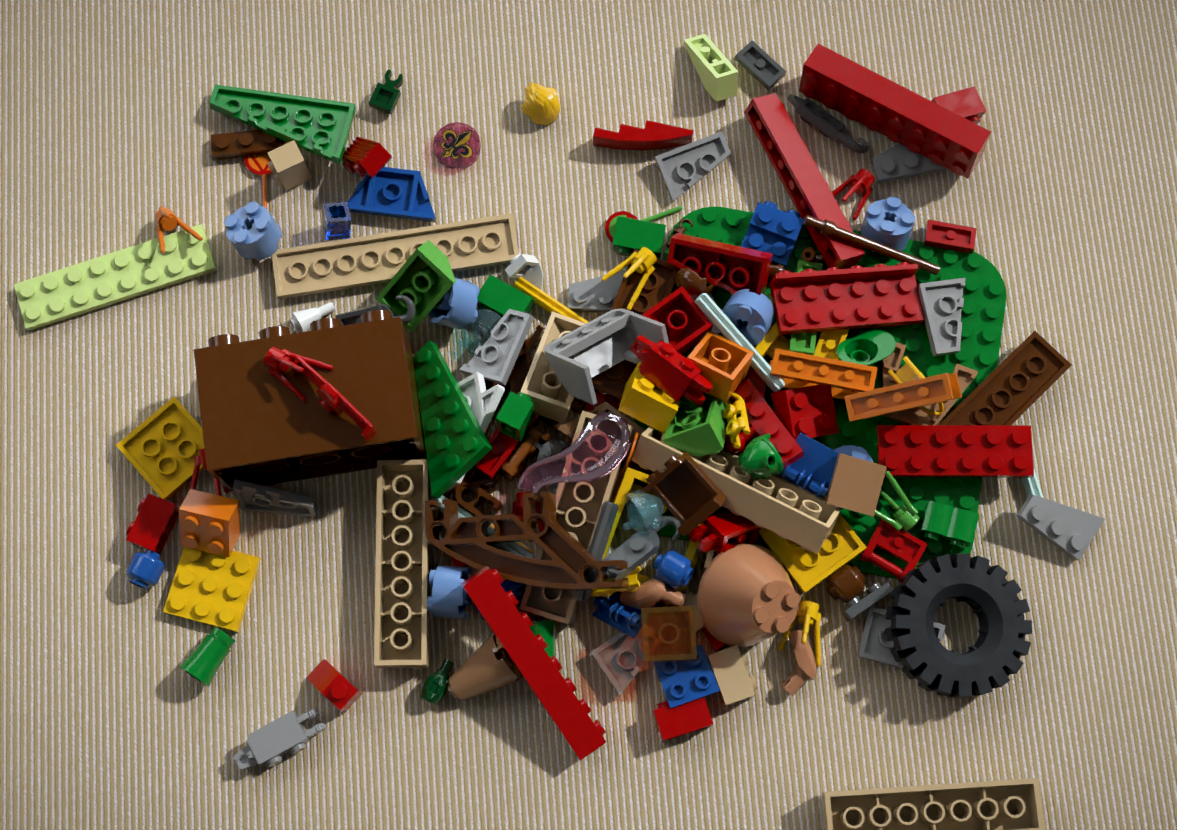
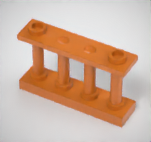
M777 348L774 350L773 360H770V375L780 377L785 382L784 389H795L820 384L830 386L832 397L845 400L844 396L874 389L877 367Z
M955 372L844 396L849 421H855L962 398L957 373Z

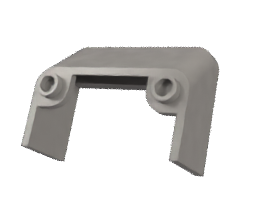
M614 309L547 344L544 347L547 361L567 392L594 405L597 403L591 378L623 360H628L634 364L642 363L629 350L638 336L642 335L654 343H658L660 340L665 343H669L665 324L626 309Z

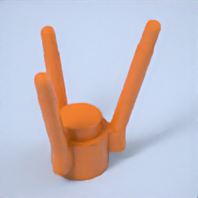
M163 206L159 207L155 214V221L158 224L155 229L158 233L159 247L162 254L165 253L163 232L171 231L176 226H180L197 240H203L197 232L182 222L179 217H176L172 210Z

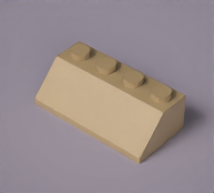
M552 311L522 386L521 393L528 395L532 399L531 402L534 403V409L541 416L564 424L574 396L567 392L547 361L544 347L586 323Z

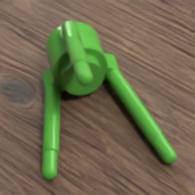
M886 471L885 475L905 506L901 505L899 507L881 489L880 495L895 510L892 514L895 519L893 520L875 510L874 516L892 525L897 531L901 528L904 531H908L920 518L916 515L918 510L912 506L891 473Z

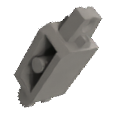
M317 708L300 716L296 712L291 711L250 733L247 740L249 745L234 755L239 769L245 770L256 765H267L269 768L282 761L281 756L289 752L293 755L305 749V743L311 741V737L326 729L324 723L316 724L307 731L303 726L304 722L315 718L319 714Z

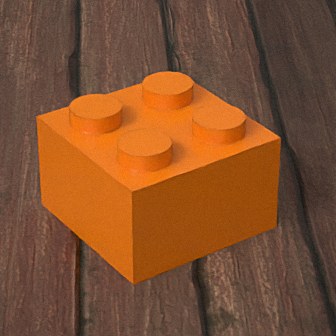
M709 330L687 358L691 359L702 370L700 374L713 385L709 394L726 402L747 375L754 352Z
M190 489L179 508L180 546L230 557L240 537V500Z

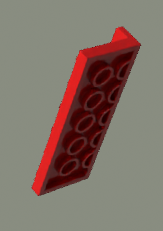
M902 262L895 266L877 264L867 268L852 266L848 269L831 267L824 271L806 269L796 273H791L790 271L778 272L769 284L778 334L922 324L924 315L915 279V273L919 270L918 264Z

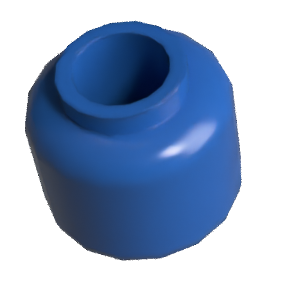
M146 549L145 553H135L126 570V575L130 578L128 582L144 589L157 585L165 568L164 563L159 560L160 555Z
M673 550L666 552L664 556L659 554L653 565V568L656 569V579L673 589H677L680 586L685 587L694 571V568L691 567L690 559Z

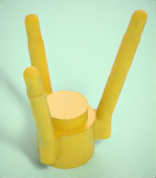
M642 247L637 253L634 252L628 259L604 275L601 281H606L630 263L631 267L623 274L624 278H627L635 270L638 273L645 272L627 306V310L630 311L647 279L655 270L652 265L657 261V258L651 250Z
M800 601L796 617L789 629L784 632L777 648L779 652L783 650L797 618H799L798 623L803 624L802 644L806 643L809 626H813L814 623L815 661L817 667L821 665V614L818 613L819 604L811 601Z

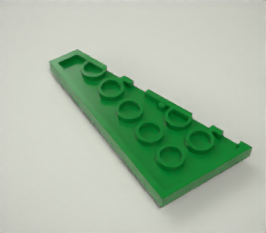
M429 340L413 356L431 491L432 496L440 498L482 459L492 447L436 343Z

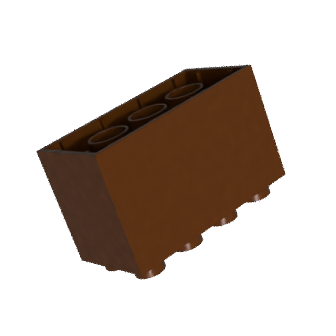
M374 310L361 315L362 323L341 326L339 319L323 318L311 322V331L291 334L288 327L273 326L260 330V339L240 342L237 335L222 334L209 338V347L194 349L207 471L229 492H232L235 479L269 486L377 468V460L427 459L413 363V351L401 317L392 318V313L388 310ZM272 347H276L281 351L286 349L291 353L332 365L333 370L310 366L336 388L373 425L376 434L369 441H366L361 435L363 430L344 412L340 416L334 411L328 413L318 403L321 400L316 392L318 388L302 373L294 374L289 367L286 372L280 373L306 397V401H301L277 377L269 374L270 368L263 363L269 349Z

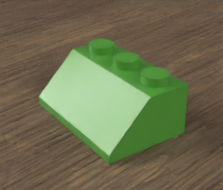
M428 240L414 251L376 298L380 304L389 306L394 316L406 314L408 307L405 302L396 300V296L404 295L409 297L415 305L416 312L411 322L404 324V326L411 333L415 331L456 282L447 256Z
M705 392L702 393L705 396V401L701 405L695 404L689 399L680 401L678 411L668 425L663 437L666 445L698 457L707 454L715 455L723 449L727 435L726 427L728 425L727 419L723 417L726 406L723 400Z

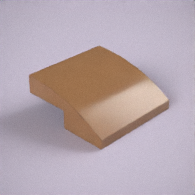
M838 453L825 504L874 517L887 466Z

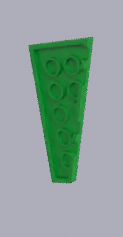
M216 84L209 101L210 109L288 143L294 140L298 147L339 165L342 161L356 112V106L353 103Z

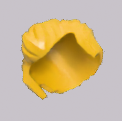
M529 83L528 87L524 88L526 99L521 105V109L533 123L544 126L549 125L558 118L560 112L557 91L554 88L543 87L537 83Z

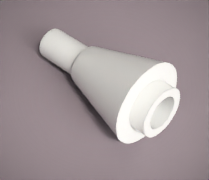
M329 302L319 308L292 312L293 318L290 319V323L295 332H307L310 329L311 322L322 319L323 316L335 311V307L332 302Z

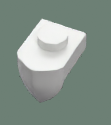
M519 254L511 260V264L505 269L511 278L522 277L534 286L542 287L543 285L542 267L534 255Z

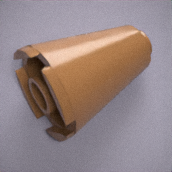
M492 635L449 678L450 685L447 687L453 698H459L464 701L514 683L522 678V674L498 638Z

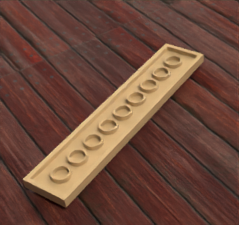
M513 213L278 249L272 254L277 298L279 300L388 283L414 251L428 240L447 256L452 272L510 264L511 260L519 255Z

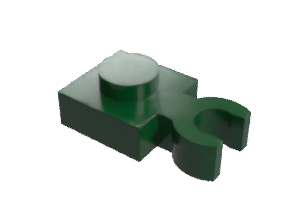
M387 70L384 76L386 82L385 84L377 83L370 98L369 106L392 115L401 95L400 90L397 88L402 86L404 79L403 75L399 74L396 80H391L392 72Z

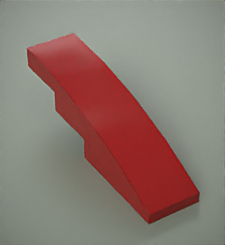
M646 120L644 129L621 124L619 133L595 128L593 146L636 151L670 149L692 143L694 130Z

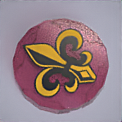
M460 122L449 123L440 128L435 135L433 142L435 156L447 168L465 169L474 164L480 156V137L476 130L468 124Z

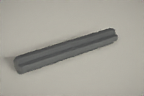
M605 501L589 548V552L598 561H602L618 511V505L609 501ZM592 569L588 574V579L591 583L595 581L597 576L595 569ZM576 590L574 599L587 603L592 590Z

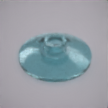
M488 309L477 310L478 317L475 322L469 323L461 329L462 343L473 356L479 345L483 346L491 336V330L501 319L494 311ZM479 330L484 334L482 339L478 337Z

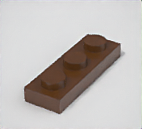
M261 130L212 134L211 156L213 160L268 154L267 152L285 145V141Z

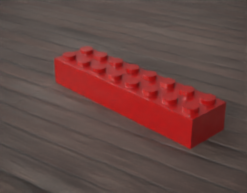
M820 44L816 45L803 64L799 92L803 93L807 98H813L821 102L827 108L844 114L848 119L865 125L871 131H877L886 136L890 141L898 142L910 151L919 153L929 158L933 163L940 164L950 169L954 174L967 179L982 158L991 131Z

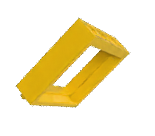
M629 467L624 472L613 503L618 505V511L602 559L607 555L634 479L648 483L645 479L649 475ZM690 540L684 555L690 559L692 568L695 567L699 556L695 552L700 541L694 543ZM637 573V580L641 583L652 579ZM689 582L685 587L680 586L674 590L685 593Z

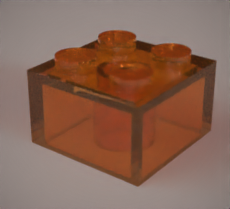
M694 606L641 608L643 663L697 660Z

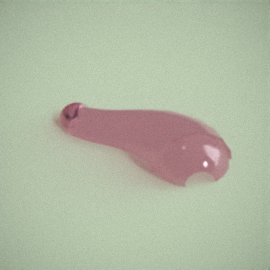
M606 412L597 414L590 420L588 426L583 428L580 436L571 446L558 454L530 465L521 476L517 488L536 494L543 486L557 483L592 481L606 476L621 463L632 444L629 442L630 430L628 424L622 417Z

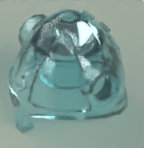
M642 489L626 494L629 522L623 524L624 530L632 528L643 533L650 529L656 530L662 526L663 521L661 517L664 504L661 498L644 493Z

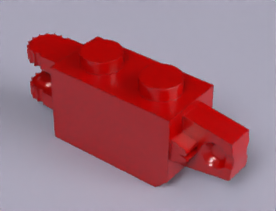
M640 335L634 340L629 349L642 361L639 366L640 374L677 402L685 396L690 401H693V403L701 405L705 401V396L700 391L710 393L713 385L700 374L702 370L691 359L685 358L678 353L669 343H665L662 340L654 343Z
M730 510L706 518L705 523L697 528L695 527L689 533L688 538L694 543L700 541L698 548L702 552L714 550L717 554L734 548L735 545L755 544L759 530L762 527L755 525L753 521L743 516H737Z

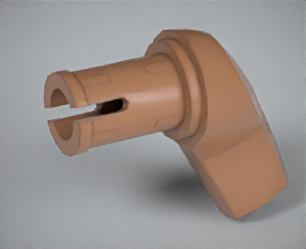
M653 578L641 583L640 587L633 592L624 591L620 593V601L623 605L641 610L650 608L659 601L680 609L686 598L685 593L669 588L664 582Z
M802 630L791 632L788 635L797 665L792 674L780 684L792 697L807 680H814L817 675L816 662L808 639L805 644L801 643Z

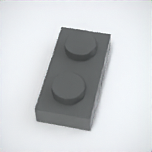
M753 40L735 56V60L768 91L786 74V71Z
M877 582L866 590L868 593L866 597L860 600L857 596L846 603L847 610L842 615L848 622L894 590L888 582L882 586Z

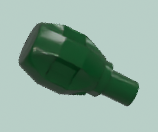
M445 658L440 669H437L436 672L426 679L421 690L420 697L433 705H437L443 699L448 690L447 686L450 677L448 674L454 665L452 661Z

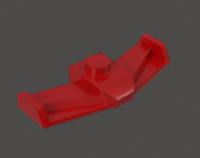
M296 357L293 363L304 369L302 374L318 388L316 392L321 399L318 403L328 413L334 411L340 416L344 412L363 430L362 437L369 441L376 434L373 425L301 357ZM290 368L294 374L299 373L298 371Z

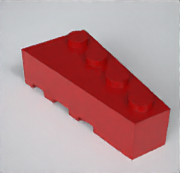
M677 233L671 237L667 262L680 269L689 268L701 278H707L709 283L715 286L718 285L730 291L731 294L739 290L750 289L749 292L765 295L773 254Z

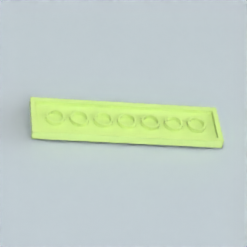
M203 225L191 227L203 238L202 241L197 240L185 230L164 236V254L160 252L159 240L156 238L14 284L25 328L28 331H32L217 271Z

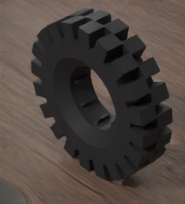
M956 553L927 560L917 565L916 569L910 570L900 580L903 583L896 586L890 596L894 602L893 605L887 606L885 617L886 620H891V627L885 628L887 641H893L895 646L890 651L896 662L902 661L904 667L901 669L909 679H917L919 681L918 686L928 692L936 691L937 695L958 698L993 692V688H1001L1010 681L1008 677L1010 674H1017L1023 665V662L1019 660L1020 657L1028 655L1031 642L1025 641V635L1032 634V620H1025L1024 613L1030 612L1027 600H1019L1017 594L1022 590L1015 580L1007 581L1005 577L1008 572L999 565L990 566L989 559L981 556L970 557V554ZM949 598H955L957 602H966L973 608V612L977 614L979 620L978 640L975 645L968 647L969 651L963 654H958L957 650L949 651L939 642L940 639L936 637L933 622L936 620L934 619L936 610L939 606L945 605V600Z

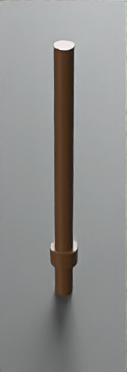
M806 215L803 224L820 230V233L829 237L832 235L900 262L918 264L919 269L933 275L939 273L940 266L840 228L832 221L827 219L822 221Z

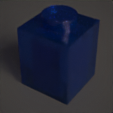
M348 201L323 203L321 223L325 241L349 239L352 219Z

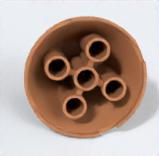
M755 544L735 545L734 548L725 553L721 552L706 568L699 584L697 596L698 609L701 610L704 620L703 625L707 631L718 641L730 646L737 645L738 647L756 645L779 632H786L796 617L800 603V596L795 592L781 560L772 551Z

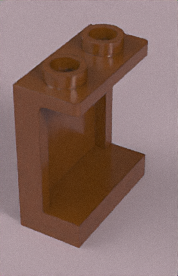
M686 451L679 457L674 454L664 463L666 468L662 472H659L657 469L645 479L648 484L643 488L645 493L651 490L675 518L681 522L677 530L683 537L719 509L727 499L723 492Z

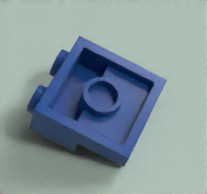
M765 201L764 204L758 202L741 247L772 253L771 264H781L786 268L804 219L800 218L801 214L797 211L787 210V212L777 209L778 206L771 201Z

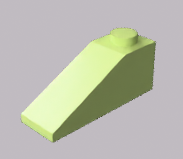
M702 34L684 40V45L704 88L717 102L736 96L738 90V71L707 35Z

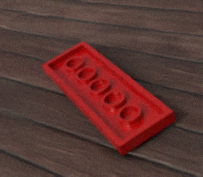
M878 425L876 427L878 464L887 466L886 471H889L893 477L1032 478L1034 476L1031 426Z

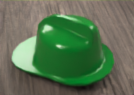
M873 330L841 342L837 347L836 353L841 361L875 367L877 362L893 353L896 342L889 333Z

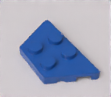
M383 167L374 178L365 176L364 180L355 187V192L350 199L345 201L342 206L343 211L436 222L420 171Z

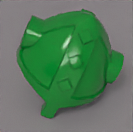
M770 433L752 439L744 452L738 456L739 465L753 478L765 479L780 474L784 469L778 451L768 440L771 438ZM769 457L772 458V462L770 465L768 464Z

